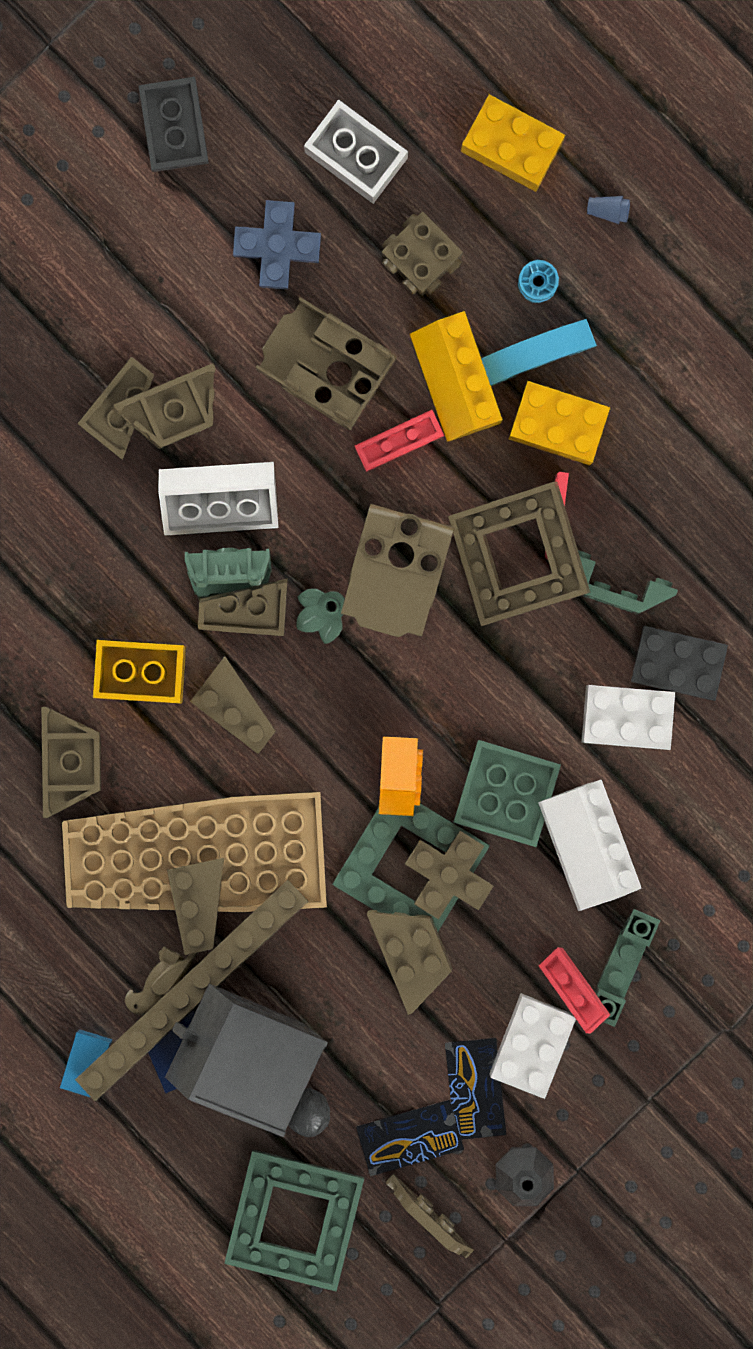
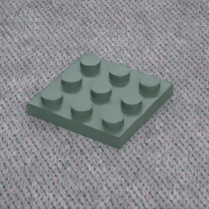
M478 740L453 823L537 847L544 824V817L538 802L552 797L561 764Z

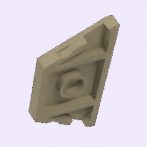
M212 363L118 402L112 408L151 443L161 449L213 426L212 407L214 401L215 365Z
M41 707L43 818H49L101 791V733L48 707Z
M369 910L367 912L368 919L407 1014H412L452 971L451 963L433 919L428 915L417 914L416 916H410L406 913L395 912L391 914Z
M394 1174L385 1182L395 1191L393 1194L400 1201L404 1209L445 1248L458 1255L462 1254L465 1258L474 1251L455 1232L456 1230L453 1228L455 1225L443 1213L438 1216L432 1208L434 1205L423 1194L417 1196Z

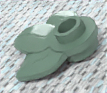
M317 588L303 591L298 596V600L305 608L297 618V629L302 632L319 631L324 644L332 642L343 628L341 619L343 615H341L345 597L336 591L324 593ZM329 601L336 603L337 608L335 611H331L328 608Z

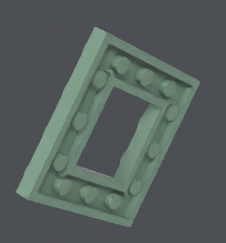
M421 803L420 806L414 805L413 816L379 814L378 807L332 885L373 910H377V912L391 914L399 912L410 916H416L417 914L431 916L438 932L458 897L455 895L452 897L438 920L414 904L415 900L375 877L372 873L401 826L444 852L448 850L459 831L464 832L483 844L484 848L470 869L473 873L490 845Z
M252 1150L224 1264L337 1291L364 1177ZM273 1186L329 1200L316 1254L260 1241Z

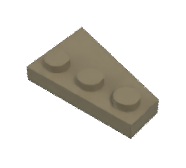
M131 357L78 422L79 426L122 460L134 427L118 415L112 406L149 390L154 374Z
M288 578L201 598L199 601L198 630L284 636Z
M225 656L190 702L259 754L276 730Z
M224 858L167 870L184 955L214 949Z

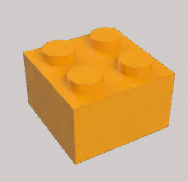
M383 737L379 814L413 816L414 805L420 806L423 750L417 749L418 738Z

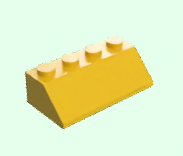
M465 311L437 320L410 333L446 441L449 442L501 424L502 417Z

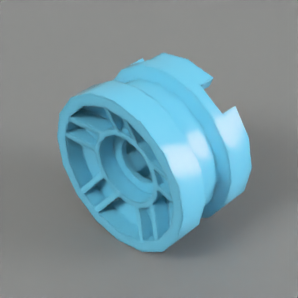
M535 260L526 264L518 278L520 293L526 300L532 303L548 301L555 294L559 283L557 270L552 264L544 260ZM537 276H542L541 279L544 283L540 287L533 284V280Z

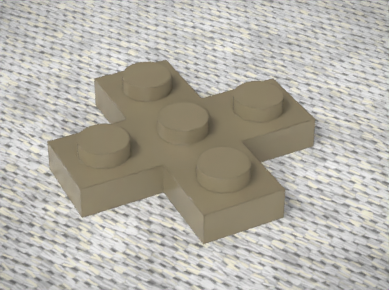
M459 831L444 855L424 841L419 840L405 865L429 880L414 904L438 920L454 895L479 910L494 886L470 871L484 845L464 832Z

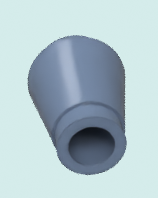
M623 196L589 197L587 214L616 224L627 222L630 199H624Z

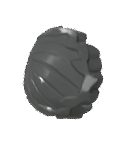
M306 1088L288 1126L297 1134L309 1138L323 1132L328 1127L330 1121V1107L325 1096L317 1090Z

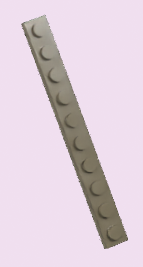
M287 880L75 1079L77 1083L94 1101H97L172 1031L176 1022L180 1023L200 1004L209 984L218 987L307 904V899Z

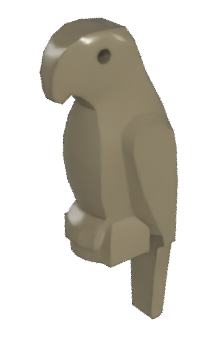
M163 946L162 950L158 953L160 962L149 973L143 991L134 993L133 990H130L127 993L125 1003L129 1011L139 1016H143L184 978L197 953L189 954L183 960V956Z

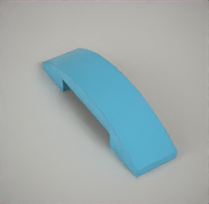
M587 319L521 341L483 357L481 360L489 383L493 386L514 378L518 374L563 357L575 355L597 345Z

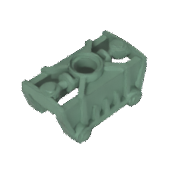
M222 548L217 551L203 550V553L189 554L185 552L188 577L199 600L269 583L272 573L270 549H266V551H252L251 548L242 550Z

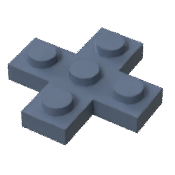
M266 200L264 229L235 227L233 257L261 259L259 283L261 288L288 289L290 261L319 263L321 233L293 231L294 202Z

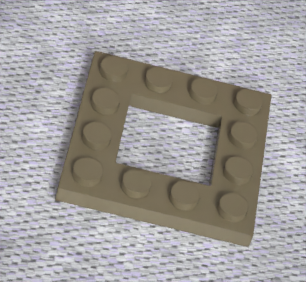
M557 482L542 485L448 516L451 526L454 527V538L481 626L591 593ZM536 519L552 574L502 589L486 535Z

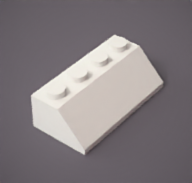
M274 462L159 469L158 492L164 535L278 528Z
M602 780L584 784L538 802L578 911L620 898L641 889Z

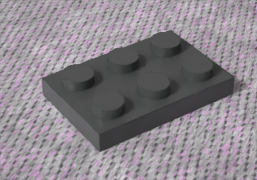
M189 77L138 85L152 172L209 164L196 78Z
M643 626L631 682L716 701L728 645Z

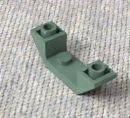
M578 550L585 576L589 583L596 562L590 560V554ZM656 578L655 582L649 581L647 583L642 600L638 601V595L624 590L621 591V594L610 591V585L594 581L593 585L588 584L591 593L582 596L634 614H639L676 596L678 590L671 588L672 582Z
M636 909L632 910L621 929L595 990L596 995L611 1014L604 1023L615 1027L626 1002L624 997L645 948L650 946L660 923L659 919Z

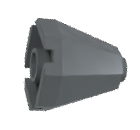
M511 1147L495 1164L496 1190L512 1206H538L554 1189V1165L537 1147ZM525 1180H530V1181H531V1182H529L528 1184H527V1183H523Z

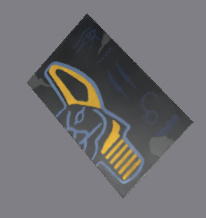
M496 1038L445 1043L451 1106L461 1140L506 1135L501 1082L491 1078L489 1074L498 1053Z
M450 1100L356 1126L370 1176L464 1150Z

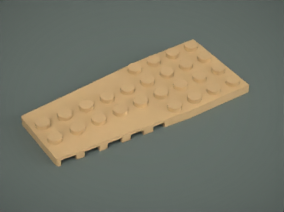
M320 792L229 797L62 822L66 904L68 908L175 910L167 870L224 858L218 912H254L287 880L308 901L301 909L327 907Z

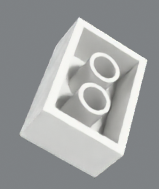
M340 100L336 102L304 145V151L308 156L373 204L408 159L407 150Z
M586 685L581 743L671 750L675 692Z
M521 993L489 1073L490 1077L545 1099L576 1018L570 1012Z

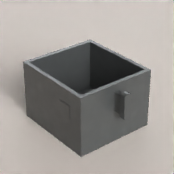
M209 984L189 1027L186 1028L183 1024L176 1022L172 1029L183 1040L165 1078L190 1101L284 1137L291 1117L328 1042L301 1021Z

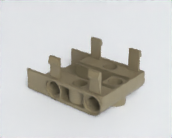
M300 297L299 305L294 313L283 315L262 348L263 362L255 368L259 373L280 385L296 398L351 431L369 401L375 396L376 390L397 357L389 349L375 343L343 323L341 319L333 314H326ZM352 341H357L362 345L361 352L356 355L349 354L346 350L347 345ZM344 362L350 366L352 377L346 385L335 386L328 381L327 370L332 363ZM359 381H367L371 384V390L366 394H359L355 390V386ZM328 390L332 394L331 399L327 403L318 402L316 400L318 391Z
M370 504L349 577V586L341 615L355 617L360 627L395 637H401L406 633L422 637L429 610L433 605L454 527L423 519L413 514H406ZM411 520L416 523L417 532L414 535L407 536L403 534L401 525L404 521ZM371 540L378 541L382 546L381 552L375 556L367 554L365 551L367 542ZM404 542L412 547L414 559L409 566L398 568L390 562L388 553L395 543ZM432 556L436 559L437 568L434 571L428 572L421 567V560L424 557Z

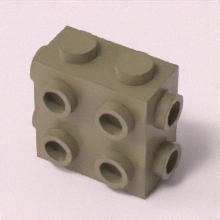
M422 211L418 216L412 214L403 223L402 227L404 230L397 237L392 234L382 244L384 248L382 251V257L384 258L382 264L392 274L397 272L404 279L402 284L410 293L414 295L417 292L421 297L426 292L431 295L442 284L439 279L446 272L451 275L463 263L460 260L463 251Z

